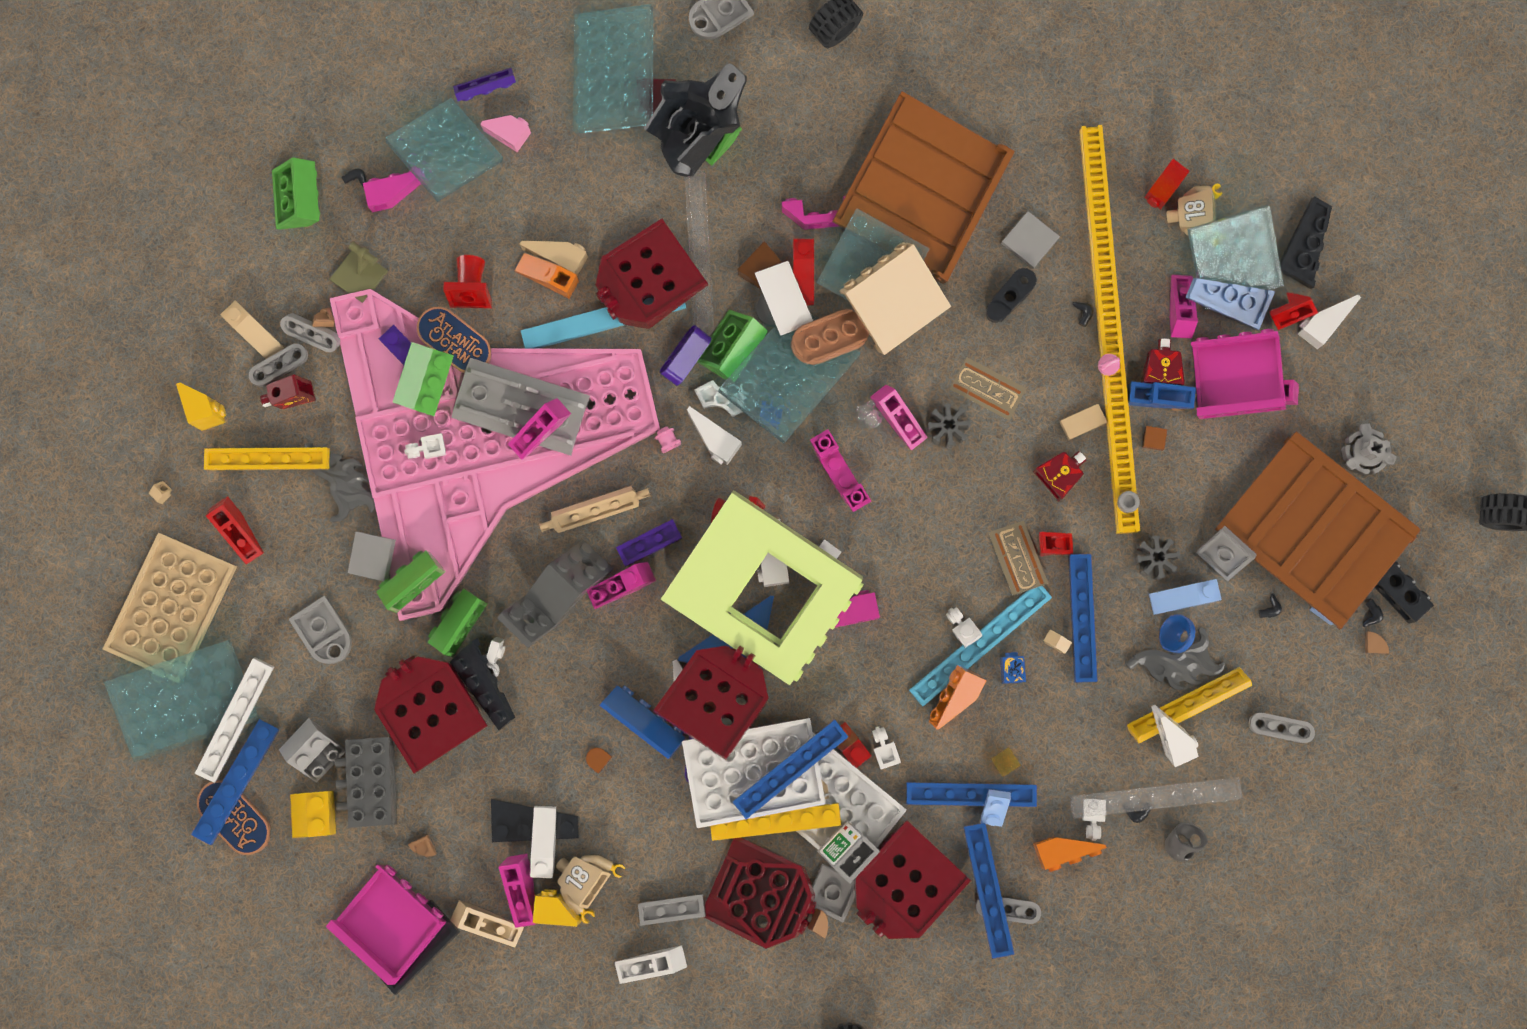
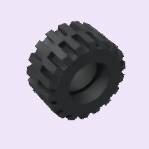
M829 0L814 15L809 24V30L825 48H830L842 42L856 29L864 13L853 0Z
M1499 493L1481 497L1479 524L1495 530L1527 531V496Z

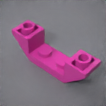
M789 198L781 204L782 213L804 230L839 226L832 222L838 210L829 211L828 214L811 212L804 216L802 200Z
M827 429L810 439L820 463L851 511L855 512L870 503L869 496L861 483L858 484L840 454L839 446L830 431Z

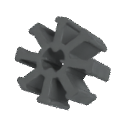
M951 403L944 404L942 408L944 416L937 409H934L930 418H933L938 423L929 422L926 427L928 433L930 431H939V434L932 439L935 445H938L940 439L946 436V449L954 446L953 436L959 440V443H962L966 439L967 434L962 433L959 429L968 430L971 426L969 419L958 422V418L962 417L965 413L962 407H959L957 413L951 416ZM949 422L952 423V427L948 430L944 428Z
M1159 535L1148 539L1151 547L1145 541L1136 547V550H1140L1146 556L1138 555L1133 558L1135 565L1141 562L1147 563L1144 570L1139 572L1143 577L1150 575V571L1154 568V580H1160L1165 577L1163 569L1167 571V574L1175 572L1178 567L1172 565L1167 560L1180 558L1179 551L1169 554L1166 552L1174 544L1171 539L1163 541V545L1160 548ZM1159 554L1160 557L1158 559H1161V561L1155 562L1153 555Z

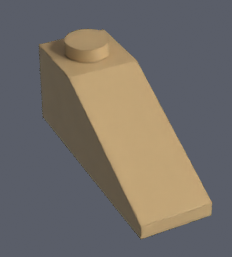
M521 241L520 243L523 251L559 265L575 273L577 276L588 258L586 249L577 243H574V245L569 242Z
M236 300L220 314L265 359L285 349Z
M461 900L458 901L450 920L457 928L512 947H516L524 928H515L514 922Z

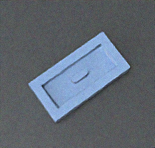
M989 789L981 814V823L1002 827L1011 800L1010 792Z

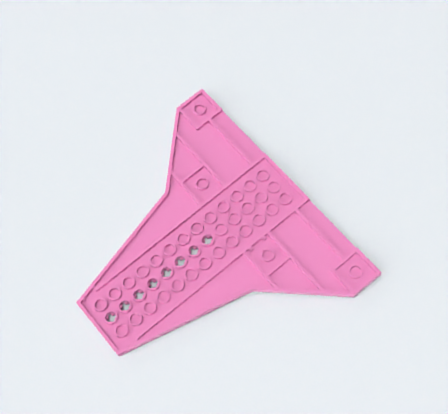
M371 289L330 298L337 334L341 341L340 345L354 405L357 428L382 537L396 540L390 567V577L392 579L396 576L395 572L401 566L409 565L413 561L414 555L425 550L429 551L446 571L398 612L399 621L443 611L507 509L660 430L641 349L491 348L492 355L489 364L590 395L589 399L596 403L593 409L589 410L588 407L585 409L571 456L537 446L529 455L521 460L508 445L513 437L494 431L487 434L482 431L484 429L482 427L451 418L464 377V373L458 371L452 365L450 366L435 416L393 403L404 365L378 338L391 326L395 325L410 342L426 346L417 333L418 317ZM363 295L368 296L363 303L355 298ZM631 389L632 392H636V395L633 396L632 400H629V398H625V395L628 394L627 390ZM609 394L612 397H616V400L611 405L608 402H604ZM442 433L447 455L425 459L423 451L420 452V457L409 459L405 455L406 445L418 443V446H422L421 437Z

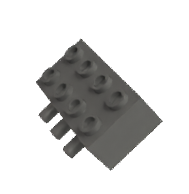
M391 737L345 740L346 758H336L335 766H346V779L336 780L335 785L337 789L347 788V801L337 802L336 809L348 810V828L397 824L393 739Z

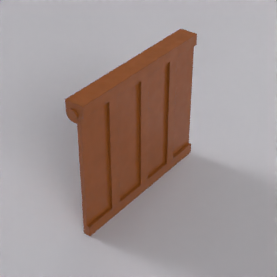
M901 91L832 222L890 254L895 251L894 248L900 243L914 244L935 281L944 284L951 276L1015 151L1006 145L993 144Z
M1296 431L1291 437L1288 436L1281 450L1218 524L1215 530L1218 532L1226 526L1257 554L1254 559L1257 563L1335 624L1340 630L1406 547L1417 538L1416 535L1421 529Z

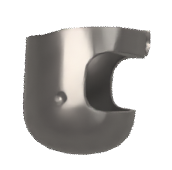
M1180 823L1166 838L1165 849L1172 859L1185 862L1190 860L1195 852L1201 851L1208 844V839L1205 833L1194 824ZM1177 834L1185 836L1189 844L1182 843ZM1193 834L1200 837L1201 845L1199 847H1194L1190 841V837Z

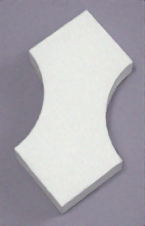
M713 380L694 389L704 409L720 407L726 410L731 417H734L750 408L741 389L733 391L724 390L718 387Z

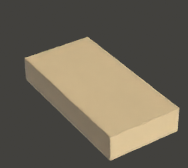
M1099 404L1060 421L1068 441L1107 423Z

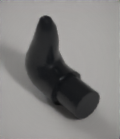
M358 168L349 171L341 177L345 184L358 179L363 188V183L367 182L364 171Z
M1073 302L1072 304L1075 308L1083 311L1079 325L1086 327L1093 316V307L1088 303Z
M1274 593L1270 595L1272 607L1258 611L1260 618L1275 617L1282 612V606Z
M1372 599L1366 603L1372 617L1364 621L1363 627L1380 623L1383 620L1381 608Z
M1145 803L1138 812H1135L1132 808L1123 806V809L1134 823L1144 821L1153 808L1148 803Z

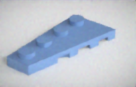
M1193 278L1185 298L1250 328L1259 330L1275 291Z

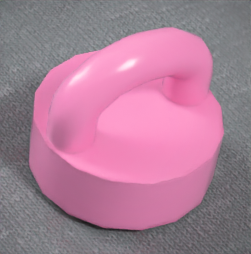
M1105 354L1098 361L1099 371L1107 376L1115 374L1120 367V359L1113 354Z

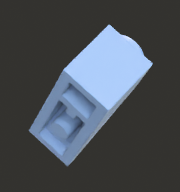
M1217 579L1149 594L1153 615L1222 600Z

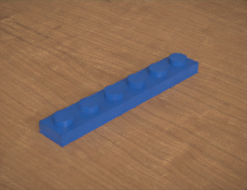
M1091 554L1069 555L1074 683L1097 682Z
M259 719L193 830L192 836L209 845L214 843L277 736L279 729Z
M833 720L736 798L733 804L745 819L749 818L847 739V734L836 720Z
M906 782V804L984 806L990 789L1010 792L1011 800L1009 806L1037 807V785Z
M986 824L966 826L963 829L991 958L995 959L1014 955Z

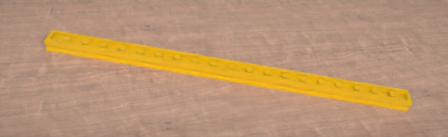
M1102 125L1088 128L1082 126L1079 132L1100 358L1105 354H1113L1120 359V367L1115 374L1110 376L1102 374L1116 534L1138 533L1140 531L1138 508L1132 513H1124L1117 505V499L1122 493L1132 491L1137 494L1103 127Z

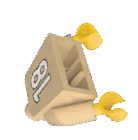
M1216 183L1212 187L1194 186L1183 197L1178 199L1179 209L1167 211L1168 223L1179 222L1182 232H1185L1186 235L1198 241L1211 243L1216 248L1223 246L1224 244L1219 243L1217 238L1223 239L1225 235L1219 233L1214 236L1213 234L1216 233L1215 199H1218L1223 194L1215 190L1219 189L1221 185Z
M584 855L581 858L575 856L570 862L562 858L557 863L556 868L562 872L558 879L562 898L577 915H582L581 919L584 923H589V920L584 917L586 913H590L595 917L594 911L589 906L610 877L611 873L608 871L611 870L613 875L618 878L622 877L615 873L617 867L625 869L622 864L613 865L612 861L599 855Z

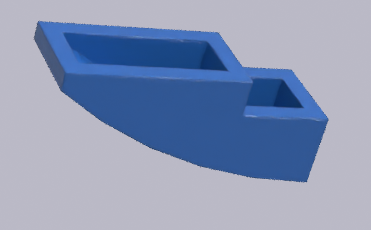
M1131 381L1127 384L1128 405L1171 409L1194 408L1196 387L1157 382L1149 384Z

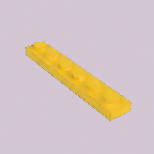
M330 448L204 449V470L329 469Z
M1238 667L1160 707V709L1176 723H1180L1252 686V682L1244 671ZM1153 711L1127 724L1129 732L1138 743L1159 734Z
M832 803L712 825L710 828L712 841L841 826L839 803Z

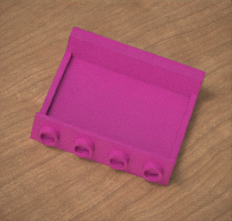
M1264 329L1261 330V333L1257 334L1242 332L1239 333V336L1234 337L1225 334L1217 336L1218 339L1209 340L1208 337L1197 338L1195 342H1191L1198 402L1197 416L1199 419L1286 410L1278 331Z
M387 864L386 866H376L378 871L336 920H331L326 925V928L387 985H394L441 930L446 921L442 918L443 913L435 907L431 908L427 904L428 900L422 894L414 893L411 890L412 885L403 878L400 880L395 875L397 873L396 870Z

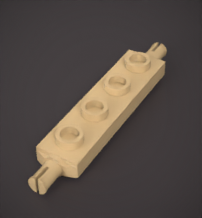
M632 486L551 512V520L539 524L540 529L544 532L554 528L555 531L560 533L639 507L640 499L650 497L649 490L647 488L636 492Z

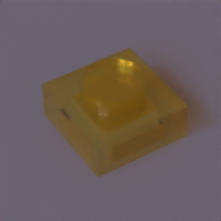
M1009 747L991 758V761L1002 777L1021 766Z

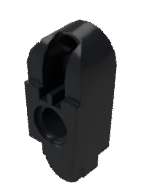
M1021 268L1014 272L987 306L986 316L992 323L1002 322L1031 294L1037 282L1036 275L1032 270ZM1022 277H1026L1028 279V283L1023 284L1021 283L1020 279ZM1011 294L1014 297V301H1007L1004 295Z

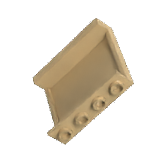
M907 242L897 245L894 248V252L879 258L876 265L872 268H865L861 271V276L855 280L847 281L843 285L844 288L840 290V293L846 296L874 340V347L883 355L951 307L914 244Z

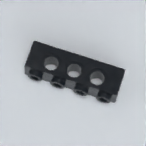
M1397 561L1393 563L1374 587L1408 624L1417 622L1434 606L1430 601V596L1426 592L1420 591L1415 585V580L1402 572L1401 566ZM1391 576L1396 580L1395 587L1390 584L1389 579ZM1406 592L1411 596L1410 602L1405 600L1404 595Z

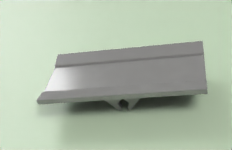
M470 358L451 418L514 438L545 403L558 398L571 415L539 446L571 456L590 395Z

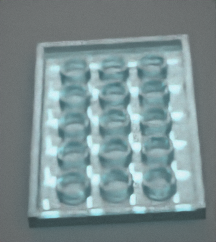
M646 4L574 14L573 131L575 133H586L646 126L653 115L652 5Z
M810 314L811 317H812V319H813V321H814V320H817V318H815L812 314ZM775 325L723 383L718 392L785 444L861 354L855 349L816 365L806 364L794 355L791 348V340L796 330L780 336Z
M229 639L105 681L106 690L133 762L213 736L244 676ZM255 706L246 724L259 720Z

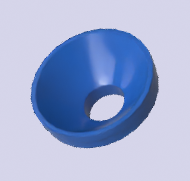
M1180 614L1167 618L1161 626L1159 633L1161 646L1172 653L1186 651L1195 639L1194 623L1186 616ZM1187 631V640L1185 642H1181V634Z

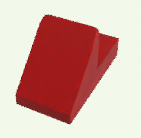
M1289 292L1286 293L1289 300L1288 304L1269 311L1278 330L1318 314V310L1311 297Z
M1039 532L1040 556L1073 554L1072 533Z
M844 722L840 727L847 734L848 738L837 747L846 759L857 768L872 755L848 724Z

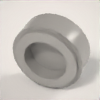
M1132 491L1122 493L1117 499L1118 508L1124 513L1134 512L1140 504L1138 495Z

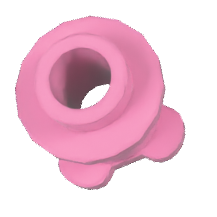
M667 426L657 431L658 435L655 439L659 440L662 446V453H666L681 445L680 439L677 440L673 433L674 428L669 429Z

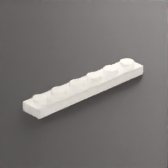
M256 657L252 659L195 774L214 783L217 781L274 666Z

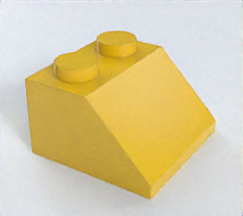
M182 383L176 384L188 424L203 431L226 423L224 419L226 411L222 404Z
M334 791L290 794L292 838L336 834Z
M544 889V891L535 896L533 923L577 927L582 922L581 916L577 915L564 902L562 895L557 894V890Z

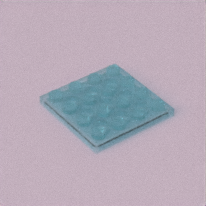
M452 98L385 137V142L437 202L503 161V156Z
M1264 205L1187 229L1197 278L1264 290H1272L1284 286L1270 206ZM1202 306V308L1205 309V310H1208V309H1209V308H1207V307H1205V306Z
M856 208L816 283L847 299L844 294L840 293V290L844 288L843 285L847 281L855 280L861 276L860 273L865 268H872L882 256L890 255L900 243L914 244L923 260L930 248Z

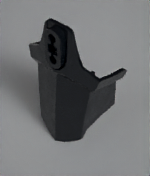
M727 64L706 82L665 80L662 83V101L644 127V130L661 140L660 148L673 173L684 177H693L723 135L733 133L740 127L737 108L747 82V76L735 65Z

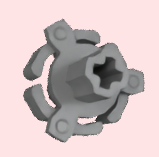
M1370 423L1361 424L1359 431L1352 433L1345 439V443L1349 444L1355 438L1360 437L1352 446L1354 457L1350 454V445H1346L1341 449L1343 460L1346 462L1345 465L1349 470L1362 476L1369 473L1375 474L1386 465H1394L1397 457L1391 453L1390 442L1388 440H1380L1384 437L1383 433L1372 429ZM1359 464L1370 467L1377 465V467L1372 470L1363 469L1359 466Z

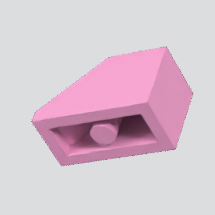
M512 115L485 120L481 123L484 132L516 152L519 151L531 134L529 124L520 117L517 119Z

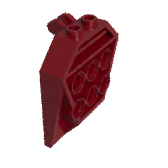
M661 218L601 257L595 284L598 292L595 294L600 302L604 303L608 308L607 312L613 320L617 318L623 325L650 329L708 286V282L668 228L663 218ZM645 253L652 254L650 258H642V255ZM625 266L631 267L628 272L621 271ZM656 269L663 270L659 275L653 274ZM636 282L642 283L640 288L632 287ZM668 285L674 286L672 291L664 290ZM647 298L654 300L650 305H646L643 302Z
M727 645L696 650L653 711L725 760L728 759L769 699L763 670L753 661L756 655L751 653L747 658L743 657L744 647L741 645L737 650ZM707 674L710 680L704 681L700 678V675ZM725 686L728 692L722 693L718 690V687ZM692 694L696 697V700L689 701L685 696ZM743 698L746 704L740 705L736 702V699ZM710 706L714 709V712L707 713L703 708ZM728 718L732 724L724 725L721 720Z
M411 656L406 660H400L399 669L396 667L387 669L386 677L381 680L374 708L414 774L488 726L451 663L419 656L416 658ZM439 681L444 685L441 693H437L434 689L435 684ZM420 693H423L426 698L422 705H419L416 701ZM451 703L457 705V712L454 715L448 712V707ZM405 705L407 713L401 717L398 709L400 706ZM433 715H437L439 718V723L435 727L430 724V718ZM417 726L420 728L421 734L415 739L412 736V730Z
M906 820L878 849L880 852L854 879L855 907L859 910L856 914L867 925L873 923L875 926L872 929L881 938L884 935L888 939L920 938L971 880ZM896 855H902L904 858L902 865L895 866L893 858ZM912 870H918L920 873L916 881L909 879V873ZM879 874L886 876V882L883 885H877L875 882ZM928 885L935 886L936 890L932 896L925 894V889ZM896 889L902 891V897L899 900H893L891 897L892 892ZM912 904L917 905L918 912L915 915H908V907Z
M742 837L734 838L704 905L706 914L704 918L767 949L794 939L799 934L803 935L810 923L806 919L808 913L814 914L816 910L814 909L816 906L814 901L815 893L805 866ZM756 863L760 864L762 868L758 876L752 872V867ZM779 874H782L786 880L782 887H779L775 881ZM747 883L753 887V892L750 896L745 895L743 892V888ZM771 894L777 900L774 907H770L767 904V897ZM737 904H741L744 908L742 916L735 914L734 909ZM761 915L766 916L768 920L764 928L758 924V918Z

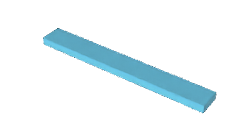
M647 298L644 300L643 303L646 305H650L653 303L654 300L652 298ZM682 304L673 312L686 309V304ZM605 307L521 330L525 349H539L623 326V323H620L617 318L613 320L607 312L608 308Z
M1043 586L1026 591L980 630L982 633L981 638L967 648L963 645L915 684L909 690L922 707L946 688L950 674L956 669L957 665L966 669L971 667L1048 602L1052 596Z

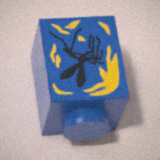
M1018 652L1005 653V657L1000 658L1002 684L1026 682L1024 656H1018Z

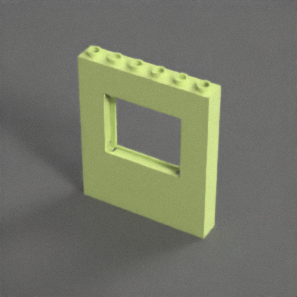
M733 490L661 600L737 650L741 645L744 647L743 655L747 657L753 653L756 655L753 660L755 663L791 685L793 680L797 682L804 671L801 669L804 664L807 663L809 665L815 656L813 651L817 645L821 647L827 639L825 634L829 628L832 630L835 628L840 620L837 618L840 612H846L851 604L849 599L853 593L857 595L864 584L861 583L863 580L862 575ZM768 553L817 585L781 639L732 607Z

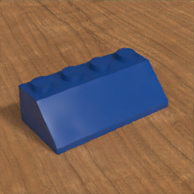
M617 685L599 706L667 759H671L682 745V741L686 739L683 736L684 732L676 726L671 727L666 723L667 720L650 711L651 705L642 698L638 701L632 697L634 692L624 685L621 688Z

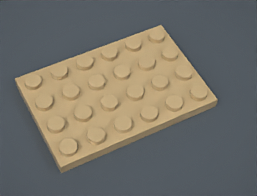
M158 533L103 650L173 681L183 683L237 566Z

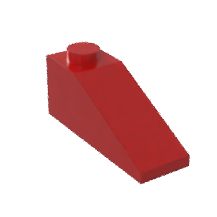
M1172 159L1144 197L1147 199L1148 204L1161 210L1190 170L1175 159Z
M793 239V274L807 306H814V239Z
M228 496L209 509L206 517L246 565L264 553L244 516Z

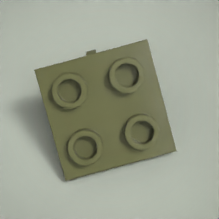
M353 241L349 245V249L352 251L329 280L348 294L367 289L374 290L388 270L377 263L378 258L369 253V249L366 247L362 248ZM363 295L355 298L363 303L368 296Z

